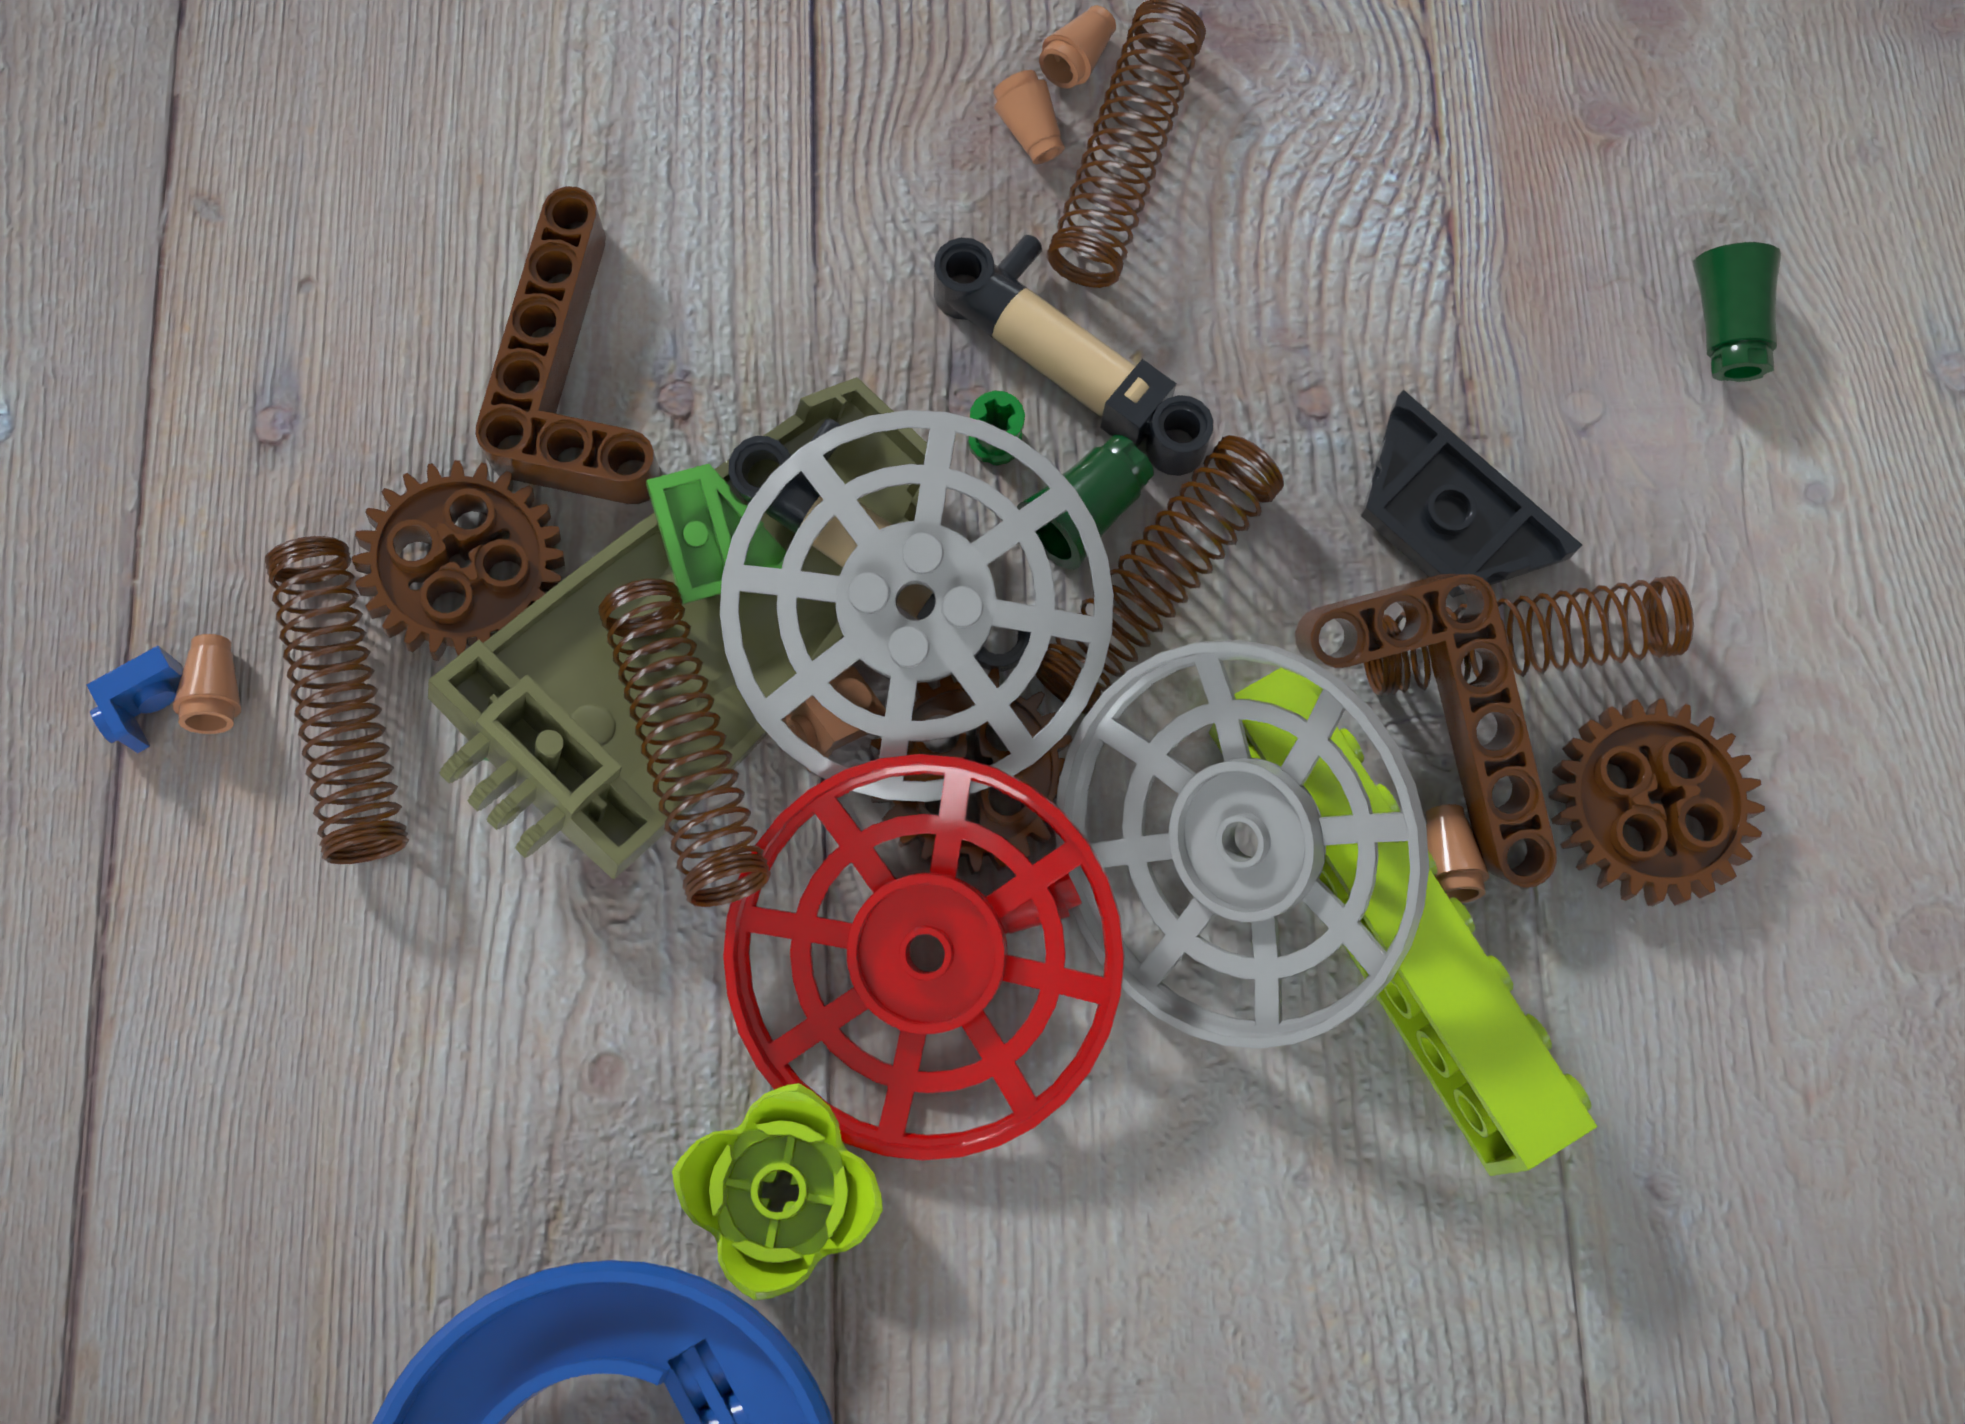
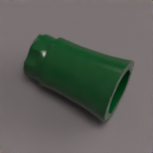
M1759 242L1733 243L1705 251L1693 261L1705 322L1707 355L1711 358L1712 376L1718 381H1752L1763 378L1765 374L1774 371L1773 351L1777 348L1776 295L1781 251L1774 245Z
M1114 435L1101 447H1094L1080 461L1062 475L1079 494L1096 523L1100 537H1102L1119 516L1140 497L1141 490L1154 476V470L1148 457L1134 445L1133 441L1122 435ZM1047 486L1020 502L1017 508L1020 510L1050 490V488ZM1067 511L1036 531L1047 557L1059 566L1075 570L1079 568L1087 557L1079 531Z

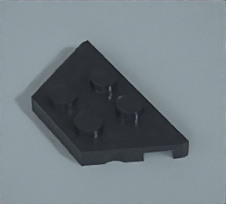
M1405 390L1397 396L1391 408L1361 517L1429 577L1440 574H1473L1493 585L1569 560L1582 546L1577 539ZM1459 586L1454 587L1449 592V595L1453 598L1465 594Z

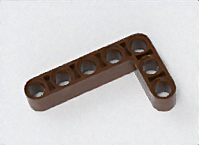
M565 186L556 189L548 195L542 205L478 416L475 435L490 466L499 476L509 471L512 473L514 481L624 504H641L650 500L646 481L662 476L651 442L642 433L635 430L556 414L606 241V235L593 197L586 190L579 187ZM584 222L579 228L573 230L564 229L571 223ZM569 274V277L562 282L548 283L553 276ZM540 328H554L547 336L541 338L531 337ZM538 381L537 386L529 392H514L523 382ZM512 435L522 436L520 443L513 448L507 450L497 448L506 437ZM566 449H583L581 455L573 461H557L558 456ZM630 460L644 462L642 468L631 475L616 473L619 466L624 462Z
M1440 574L1317 607L1307 612L1298 622L1295 631L1296 645L1300 654L1319 665L1333 668L1350 667L1428 646L1473 835L1486 868L1491 874L1523 888L1536 887L1546 882L1553 874L1557 863L1556 847L1501 616L1491 585L1483 578L1473 574ZM1459 586L1466 594L1467 608L1465 613L1454 621L1446 610V599L1449 592L1454 587ZM1397 602L1405 612L1406 623L1399 635L1391 638L1384 630L1382 618L1385 610L1391 604ZM1335 619L1342 626L1344 640L1337 652L1327 655L1319 644V634L1326 622ZM1475 649L1482 659V670L1475 681L1468 683L1462 675L1461 664L1464 657ZM1492 713L1497 721V732L1489 743L1482 746L1477 738V726L1485 715ZM1508 776L1512 783L1510 798L1505 804L1495 807L1492 801L1494 785L1499 779ZM1524 839L1527 849L1525 859L1520 865L1510 869L1507 863L1509 848L1514 842Z

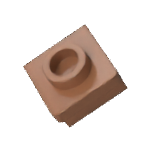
M854 666L846 669L829 682L838 693L853 704L874 714L885 715L886 709ZM811 696L782 719L797 737L827 758L834 750L869 734L842 721L822 706L814 696Z

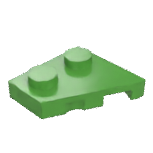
M710 464L648 479L646 481L647 489L674 581L679 588V593L683 600L682 605L720 595L722 574L731 539L747 505H744L734 495L727 482ZM760 521L749 543L744 565L782 569L786 550L765 529L764 523Z

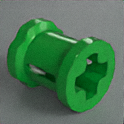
M994 390L982 394L975 400L970 410V418L984 421L990 425L993 424V426L1003 431L1007 429V433L1022 440L1025 412L1022 404L1015 396L1005 391ZM971 436L968 438L971 453L981 462H988L994 466L1007 464L1015 458L1008 452Z

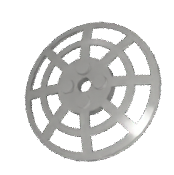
M905 410L870 415L833 428L801 447L769 476L748 504L731 539L722 574L720 620L725 654L737 688L757 722L783 751L814 774L828 779L842 770L848 769V767L824 757L797 737L783 722L782 719L811 696H814L822 706L842 721L869 734L881 736L879 758L907 755L909 741L923 742L950 738L973 730L988 721L1011 753L990 766L1014 776L1033 765L1060 741L1086 707L1103 671L1112 635L1114 594L1108 556L1096 523L1075 488L1047 458L1018 437L984 421L948 412ZM903 428L930 429L924 465L907 464L882 468L856 477L844 484L823 456L843 443L872 433ZM956 433L978 438L1008 452L1033 470L1047 484L1050 490L1019 510L1007 497L988 483L964 472L950 469ZM802 471L823 501L811 511L797 530L785 554L782 569L744 565L749 543L765 511L783 487ZM919 484L920 489L914 521L893 524L879 530L857 501L865 495L887 487ZM946 490H955L979 501L994 512L1002 522L973 543H970L959 533L941 526ZM1065 511L1068 512L1075 523L1089 559L1094 589L1093 616L1055 609L1052 570L1043 544L1036 531ZM836 516L858 545L847 559L840 576L802 571L804 561L813 542L827 523ZM1018 543L1025 553L1032 572L1035 606L996 599L994 581L987 566ZM913 584L926 586L933 592L936 598V604L932 613L925 619L918 621L903 617L897 609V599L900 592ZM740 592L777 596L780 636L789 661L797 673L767 698H765L754 679L743 647L738 613ZM797 598L836 603L837 618L844 637L813 661L807 652L800 632ZM992 626L1030 632L1028 645L1018 665L1006 681L996 688L975 659V656L984 646ZM1051 636L1089 643L1085 663L1069 697L1051 721L1032 738L1009 705L1021 695L1035 676L1048 649ZM860 659L874 671L890 678L885 716L874 714L853 704L838 693L829 682ZM954 674L975 703L971 708L945 718L912 721L917 683L935 681ZM904 776L889 777L858 787L852 791L885 800L930 802L941 800L944 779L922 782L903 781ZM971 781L969 795L990 788V786Z
M1242 640L1199 642L1158 653L1129 669L1102 693L1082 720L1068 749L1058 785L1056 806L1065 812L1087 839L1086 815L1089 786L1097 757L1104 743L1137 763L1131 775L1124 801L1123 838L1090 843L1103 868L1128 865L1131 879L1142 904L1155 924L1165 934L1143 963L1137 959L1124 942L1125 961L1122 989L1155 1017L1188 1035L1224 1046L1257 1049L1291 1045L1332 1030L1367 1007L1393 979L1413 944L1425 906L1429 873L1426 823L1416 784L1398 745L1374 711L1343 681L1311 660L1276 646ZM1247 660L1275 665L1309 679L1323 690L1308 720H1306L1299 714L1272 703L1251 699H1236L1223 661ZM1196 665L1209 704L1195 707L1176 717L1159 731L1152 741L1118 720L1127 707L1154 683L1180 669ZM1345 709L1358 721L1380 752L1397 789L1403 812L1373 813L1369 797L1358 773L1342 750L1330 739ZM1248 719L1268 723L1288 731L1298 738L1281 767L1266 760L1251 758L1242 720ZM1215 723L1224 762L1209 766L1196 774L1170 754L1191 733ZM1320 757L1327 763L1339 780L1350 803L1353 815L1321 817L1313 797L1304 786L1305 781ZM1157 777L1179 795L1172 810L1169 833L1146 835L1147 801L1153 781ZM1239 822L1249 825L1257 836L1258 848L1254 857L1245 855L1236 845L1235 829ZM1055 832L1056 846L1058 848L1064 844V841ZM1408 841L1410 875L1406 907L1398 932L1386 952L1361 923V919L1368 908L1376 882L1378 842ZM1358 843L1356 878L1349 900L1345 905L1319 877L1325 861L1326 845ZM1173 859L1181 880L1194 896L1180 917L1163 895L1150 862ZM1078 866L1068 873L1082 901V904L1073 908L1072 912L1082 935L1104 967L1105 948L1101 916L1091 885L1081 866ZM1303 901L1329 929L1323 936L1306 948L1281 956L1277 915L1294 908ZM1215 914L1234 921L1251 922L1254 957L1226 951L1208 942L1200 934ZM1343 944L1369 974L1356 989L1331 1006L1303 1017L1282 1020V978L1293 976L1317 966L1337 952ZM1185 953L1195 961L1217 972L1242 979H1255V1020L1236 1019L1206 1010L1179 996L1162 982Z

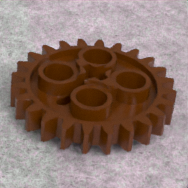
M454 460L449 477H441L438 469L431 463L427 465L428 481L419 484L410 474H403L407 492L400 496L396 492L384 488L381 492L388 506L386 512L374 508H367L365 511L368 521L375 528V531L361 530L356 531L355 534L359 546L369 551L352 556V562L356 571L368 574L358 579L355 583L361 596H374L365 605L372 619L388 615L382 627L389 638L400 634L406 629L404 643L407 650L412 653L425 640L429 641L430 653L435 661L440 660L447 646L454 647L457 656H459L477 640L484 643L546 594L543 591L551 590L562 581L560 575L551 571L552 569L565 566L563 551L551 548L561 542V535L558 526H545L551 519L549 506L543 504L530 508L535 500L534 491L530 485L512 493L514 483L512 473L509 471L502 474L495 483L491 482L487 463L481 462L473 477L465 476L460 460ZM470 511L480 512L487 516L486 521L475 529H463L455 524L460 516ZM503 532L510 534L508 539L495 540L497 535ZM424 542L432 546L430 552L424 558L417 561H407L400 557L402 550L408 544ZM460 554L465 561L470 560L471 564L460 568L456 562H450V558ZM503 561H511L521 567L519 573L514 578L506 581L496 580L488 575L490 569L495 564ZM413 582L423 583L422 587L418 590L410 589V585ZM456 592L465 597L463 605L456 611L441 613L432 608L435 600L442 594Z
M991 669L988 677L998 688L1000 687L999 669ZM951 675L938 679V688L934 690L927 682L917 683L915 695L917 700L914 702L912 721L945 718L965 711L974 706L975 703L959 682L954 683ZM1042 691L1032 695L1027 700L1019 696L1009 705L1032 738L1057 713L1052 712L1041 716L1037 711L1045 696ZM987 721L976 728L974 756L975 762L990 766L1011 753L1010 751L997 750L991 746L986 737V728L990 726ZM966 732L954 736L955 747L942 753L933 752L921 741H909L907 755L928 754L965 759L967 754ZM1064 735L1039 760L1014 775V777L1031 785L1054 803L1053 800L1057 799L1059 776H1061L1065 758H1059L1058 752L1069 746L1073 741L1072 736ZM882 738L871 739L869 750L880 756ZM929 774L904 776L903 781L926 782L944 779V776ZM993 787L976 792L979 824L1003 836L1024 853L1027 858L1031 855L1026 839L1027 836L1043 844L1051 838L1047 827L1042 822L1043 819L1023 803H1021L1018 813L1010 816L1001 815L994 811L989 803L988 793ZM870 797L872 803H891L892 808L885 814L881 822L899 816L931 814L925 807L924 802L895 801ZM926 833L901 836L898 845L902 848L917 838L923 842L919 861L925 863L933 855L936 834ZM962 840L960 857H966L971 875H975L980 871L983 856L989 855L998 871L1006 867V864L989 851L972 842Z
M1659 698L1652 703L1646 713L1639 700L1635 699L1622 708V715L1616 708L1611 706L1598 716L1599 723L1590 719L1578 729L1582 739L1572 738L1563 746L1562 750L1571 760L1559 762L1553 767L1552 773L1566 781L1567 784L1555 787L1548 793V798L1565 803L1566 809L1551 818L1552 824L1570 825L1573 834L1565 838L1560 845L1562 849L1578 846L1582 848L1585 853L1578 861L1576 868L1581 871L1596 864L1601 869L1596 885L1600 889L1617 879L1621 881L1620 895L1624 901L1637 896L1643 888L1647 906L1653 907L1663 902L1666 894H1668L1674 906L1691 900L1692 892L1699 899L1715 892L1714 881L1723 885L1733 880L1737 875L1732 865L1740 866L1750 861L1753 857L1741 843H1750L1762 835L1758 828L1746 822L1747 819L1753 818L1765 811L1764 805L1747 800V793L1762 785L1761 780L1742 778L1739 770L1745 767L1752 759L1750 755L1731 757L1727 752L1736 737L1733 733L1724 735L1718 740L1710 735L1714 727V717L1709 716L1699 724L1694 725L1690 723L1691 706L1688 704L1683 705L1672 716H1669L1664 699ZM1639 748L1646 750L1648 759L1639 751ZM1669 754L1679 757L1685 763L1688 769L1687 779L1678 776L1672 770L1669 764ZM1607 764H1613L1625 773L1627 789L1616 786L1610 780L1607 774ZM1649 798L1651 800H1661L1662 804H1651ZM1686 815L1696 818L1701 823L1704 829L1703 841L1694 838L1689 833L1685 824ZM1624 825L1634 827L1640 833L1643 839L1642 851L1635 850L1626 843L1623 836ZM1665 846L1673 853V856H1668L1665 853Z

